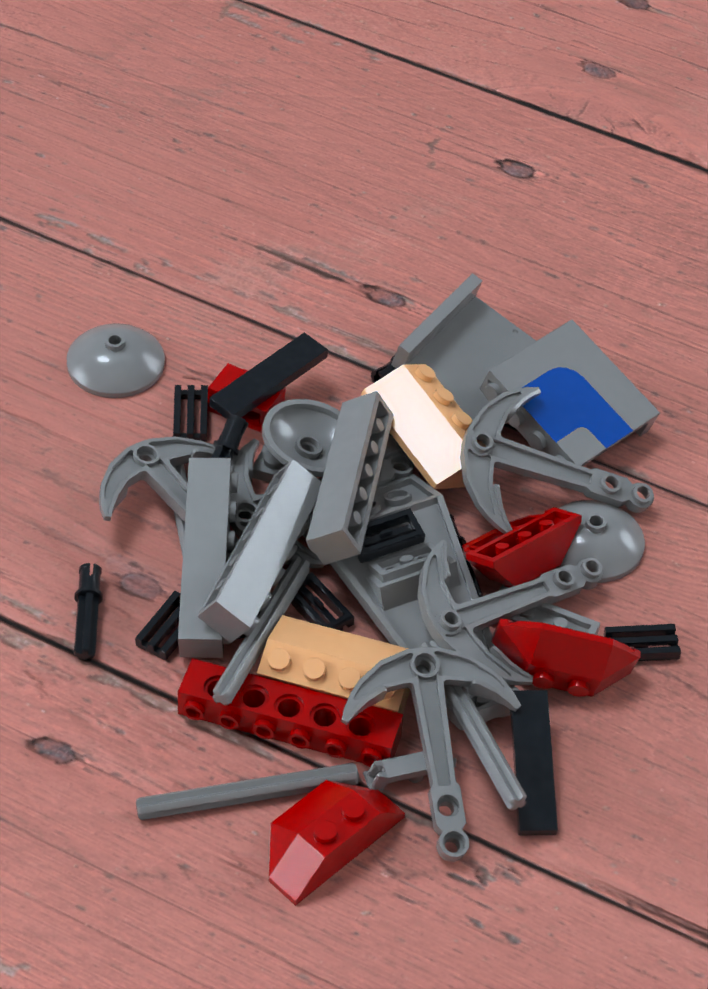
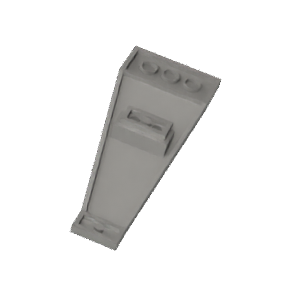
M415 474L377 486L368 522L411 508L425 533L424 542L360 563L358 560V555L330 563L388 642L408 649L421 647L424 642H429L433 639L423 622L417 594L420 571L432 549L442 539L448 542L447 561L451 577L447 587L454 602L463 603L479 598L443 495ZM313 514L307 518L309 523H311ZM406 522V523H403V524H400V525H397V526H394V527H391V528H392V529H396V528H399V527L408 525L409 522ZM309 527L307 528V530H306L305 533L303 534V536H304L305 538H306V536H307V534H308ZM380 531L367 535L364 539L378 535ZM489 627L474 633L488 651L495 646L491 642L492 634ZM417 666V670L420 673H429L425 666ZM509 685L512 691L519 690L514 685ZM469 694L484 722L510 715L508 707L493 700ZM446 700L448 720L458 729L463 730Z

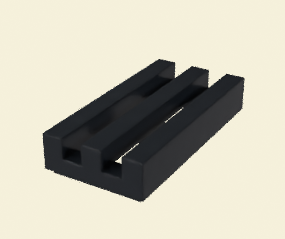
M175 385L173 437L207 442L208 385H201V390H195V385H188V390H181V385ZM181 399H188L187 433H180ZM194 399H201L200 433H194Z
M411 508L368 522L365 536L379 531L380 534L364 539L358 560L360 563L423 543L425 533ZM409 522L408 525H405V526H402V527H399V528H396V529H392V528H391V527H394V526H397V525H400V524Z
M312 572L309 573L291 602L295 609L308 622L343 631V626L346 625L349 628L354 625V616ZM308 585L339 618L335 619L324 607L322 601L317 596H314L305 586Z
M177 591L171 594L135 637L136 646L165 661L178 646L177 628L161 648L158 647L179 621L181 593Z
M675 624L604 628V637L615 639L629 647H634L632 649L641 651L638 661L680 659L681 649L678 646V636L675 635ZM664 645H669V647H650V648H648V646H664Z

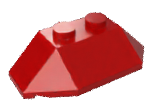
M553 507L545 510L544 514L528 515L510 521L511 531L503 534L495 528L462 545L463 555L469 563L489 580L504 584L505 587L510 588L540 577L541 574L561 565L582 522V515Z
M500 619L491 641L515 665L533 676L532 684L542 689L555 688L567 691L569 694L577 697H593L631 674L641 654V651L632 649L615 639L543 622H512L509 619Z
M325 780L271 822L269 882L296 906L404 819L405 812L379 790Z

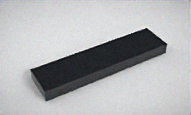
M304 332L209 398V406L226 419L229 414L243 417L326 359L328 349Z
M513 690L521 704V707L516 712L510 709L514 774L527 795L525 799L526 804L522 808H517L518 835H556L558 827L548 691Z

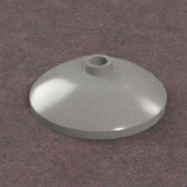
M113 323L92 328L75 339L67 353V369L74 383L88 393L105 398H124L144 392L159 380L165 366L164 350L159 341L149 332L128 324Z
M292 399L281 402L271 408L262 425L263 441L270 453L284 466L294 459L315 477H323L340 411L328 404L309 399Z
M596 500L575 501L559 507V509L582 515V522L561 565L556 567V569L568 564L576 566L580 560L585 558H595L601 563L603 568V577L599 583H605L627 576L639 565L643 557L645 539L641 527L629 513L619 507Z

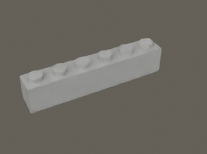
M378 391L342 402L312 520L306 536V542L310 551L317 555L323 565L361 554L394 416Z
M189 458L178 628L180 657L223 658L224 644H231L197 617L228 561V552H232L235 548L236 535L235 531H230V522L237 521V501H231V493H238V472H232L231 458Z
M294 459L273 476L197 616L230 643L242 634L248 636L257 627L260 621L257 617L259 611L266 607L273 596L269 591L280 581L285 573V569L282 568L283 564L294 555L298 548L294 544L296 539H299L309 527L310 523L307 521V518L313 514L321 481Z

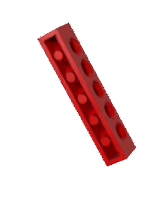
M193 658L177 692L178 714L192 720L207 721L230 730L237 729L255 734L263 739H274L292 744L297 748H307L326 753L334 758H345L360 762L368 767H371L374 761L393 758L402 736V713L370 706L361 711L346 725L341 722L348 699L250 673L232 702L224 706L222 703H216L213 700V689L227 667Z

